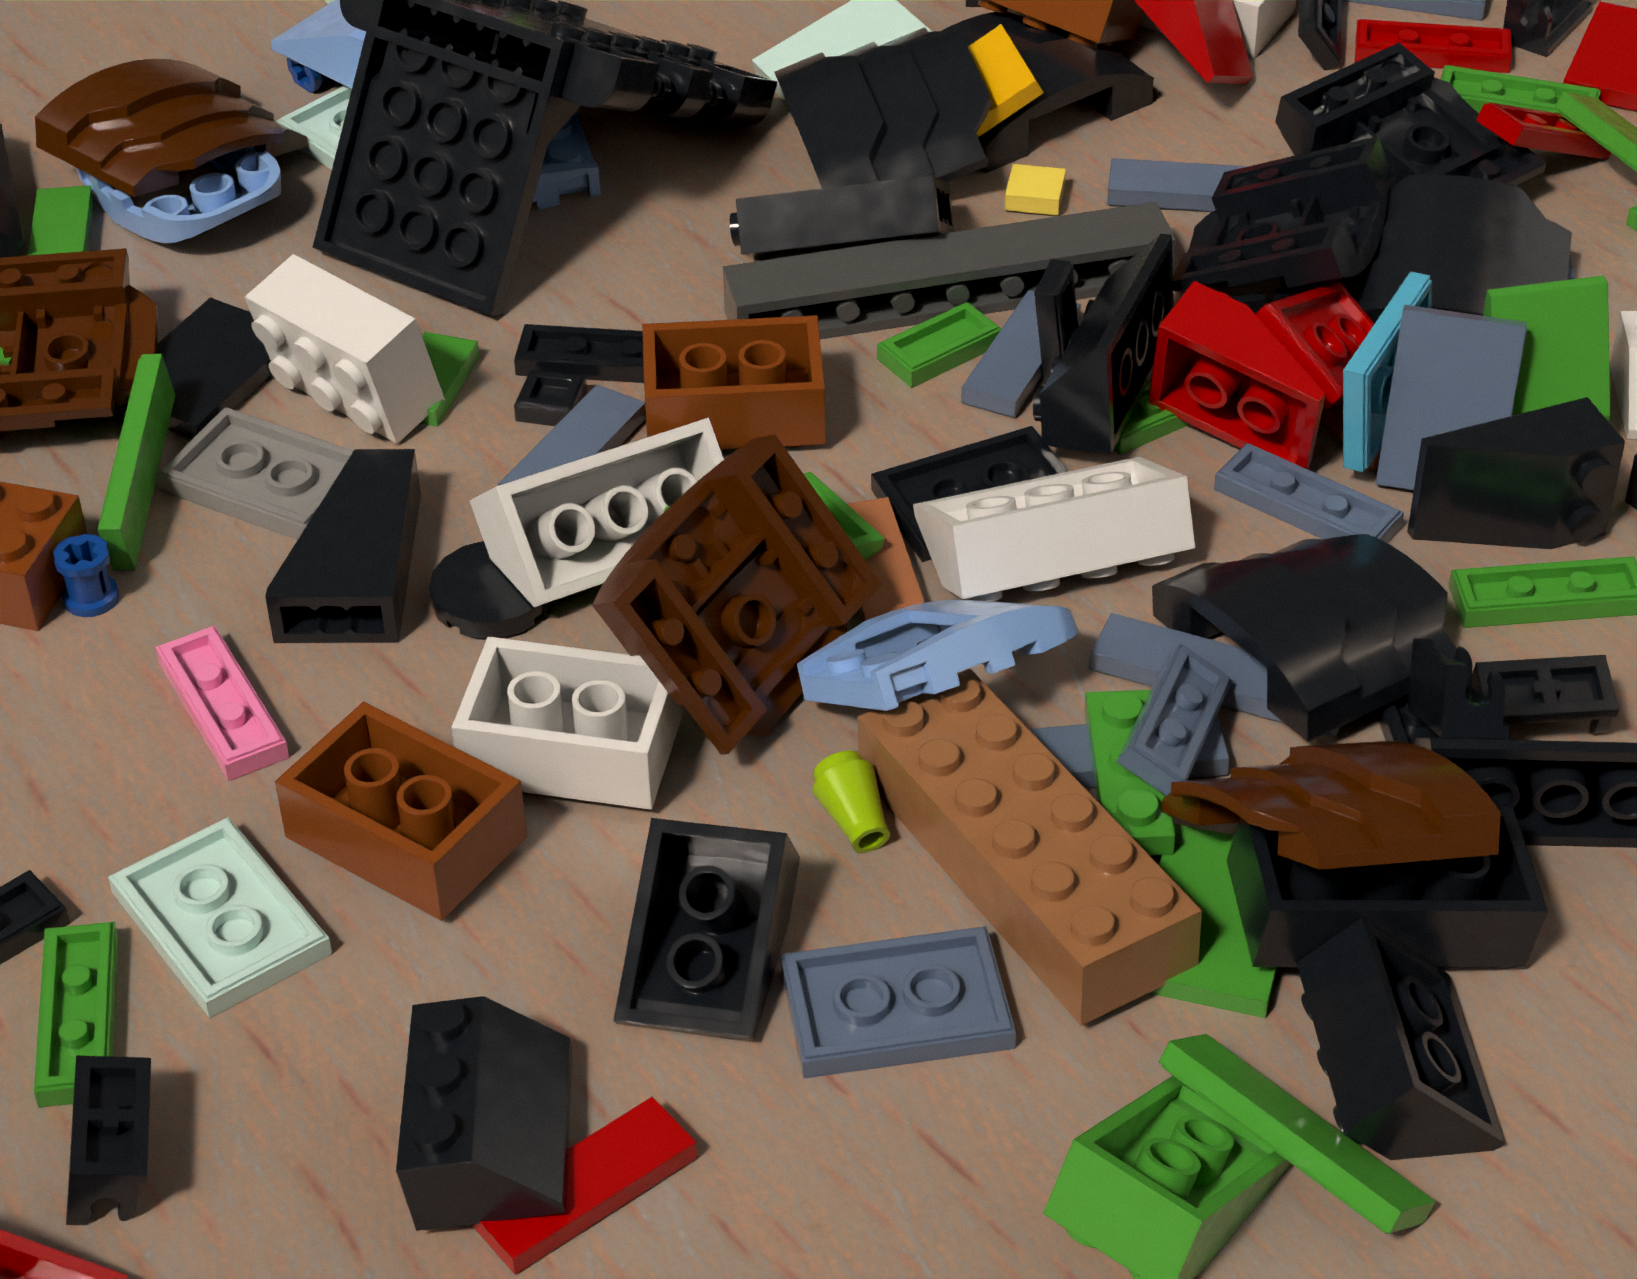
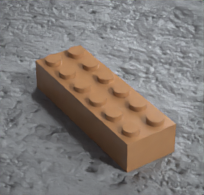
M971 669L958 673L960 686L937 694L922 693L899 702V707L888 711L874 709L857 717L859 754L862 756V759L871 762L874 766L880 798L1080 1025L1086 1024L1164 986L1166 980L1198 965L1202 910Z

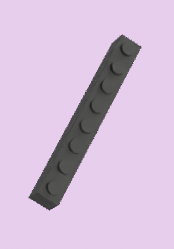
M1149 202L723 266L724 309L727 320L818 315L820 339L917 325L965 302H969L982 314L1015 310L1028 290H1036L1051 259L1071 261L1074 272L1076 300L1097 297L1107 278L1160 234L1172 235L1174 275L1177 240L1157 202Z

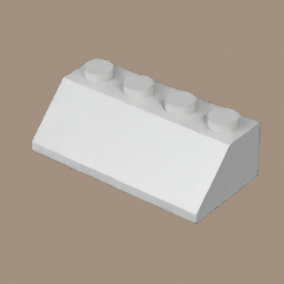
M708 417L496 486L469 502L490 559L532 606L537 607L603 584L625 553L652 523L664 513L665 507L671 506L698 480L722 462L724 458Z
M1140 456L913 504L916 521L942 587L965 600L993 602L1002 598L1003 590L1021 586L1027 591L1048 590L1059 586L1060 578L1080 573L1081 577L1084 578L1107 577L1118 572L1117 565L1135 561L1144 566L1166 564L1175 559L1174 553L1195 548L1187 476Z

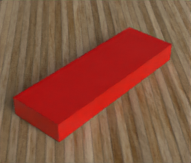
M1367 19L1357 20L1354 63L1400 43L1430 68L1444 69V66L1450 65L1488 72H1510L1512 46L1511 30Z
M1489 102L1488 104L1484 103L1476 118L1477 122L1513 146L1606 160L1611 155V152L1558 113Z
M650 1097L568 1149L566 1207L564 1214L504 1221H479V1224H472V1227L516 1275L697 1158L696 1141L653 1097Z

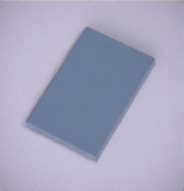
M1404 305L1377 471V485L1414 490L1422 438L1512 416L1527 322Z
M987 926L780 954L781 973L803 1079L1015 1049L1016 1031Z

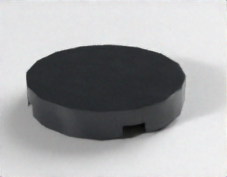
M484 541L462 546L441 560L432 572L429 590L431 604L437 619L445 626H447V621L454 626H458L460 634L475 639H487V637L504 638L520 634L535 625L534 618L540 615L543 610L546 615L553 606V601L533 607L490 559Z

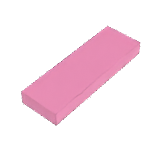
M215 625L155 647L159 665L228 781L289 758L286 740Z

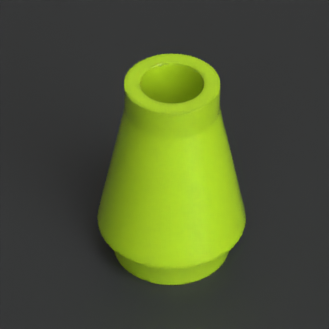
M852 750L834 753L819 762L812 774L814 779L812 793L849 839L853 850L858 853H867L883 846L890 837V831L885 823L873 764L862 759L858 752Z

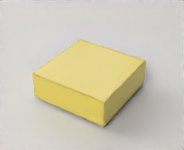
M1013 164L1005 193V210L1042 215H1059L1065 187L1066 169Z

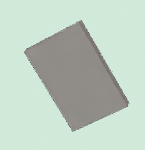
M225 407L156 474L159 491L298 540L353 453V450Z

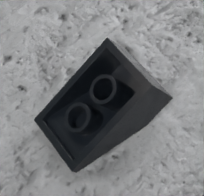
M1588 397L1422 438L1407 532L1413 540L1555 549L1605 536L1625 441Z
M651 818L613 1021L616 1024L747 1041L755 1040L789 925L800 856L787 833Z

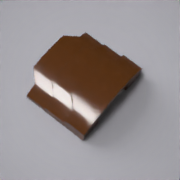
M172 59L136 60L105 68L87 76L61 92L35 116L37 148L133 197L178 185L179 171L196 169L208 161L238 149L254 146L257 152L267 151L274 157L307 147V136L275 122L273 113L241 99V86L197 65Z
M126 248L0 258V347L3 349L5 358L12 357L10 365L0 364V440L4 437L5 433L12 430L56 427L60 420L114 416L118 407L128 404L138 360L141 359L142 354H157L158 309L156 303L130 285L129 257Z
M773 434L751 439L681 495L625 553L603 583L592 606L629 655L641 656L677 705H684L718 752L724 755L729 754L745 735L760 737L770 735L787 710L803 693L797 663L845 634L848 621L882 583L778 437Z
M1400 741L1290 747V756L1278 765L1231 768L1230 778L1171 782V793L1162 799L1163 813L1198 826L1238 823L1239 817H1241L1248 824L1271 831H1279L1278 855L1319 870L1498 855L1501 812L1481 786L1449 759L1427 748Z

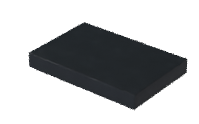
M210 297L157 344V354H162L175 392L168 430L193 439L225 407L233 410L236 409L272 375L268 367L271 360L267 350L252 329L251 324L254 319L251 312ZM128 404L118 407L117 410L126 414Z
M1029 426L872 473L871 490L877 499L889 498L900 532L921 562L932 559L916 521L913 504L1068 471L1048 446H1042L1041 436L1033 426Z

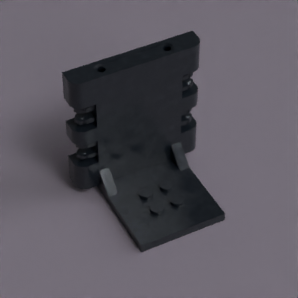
M340 0V8L345 20L351 26L366 31L312 248L488 315H503L547 146L581 105L626 112L641 109L659 116L676 118L695 116L711 122L752 126L760 123L767 116L778 81L715 61L717 51L690 43L684 45L666 39L659 41L587 19L588 9L563 1L556 3L550 0Z

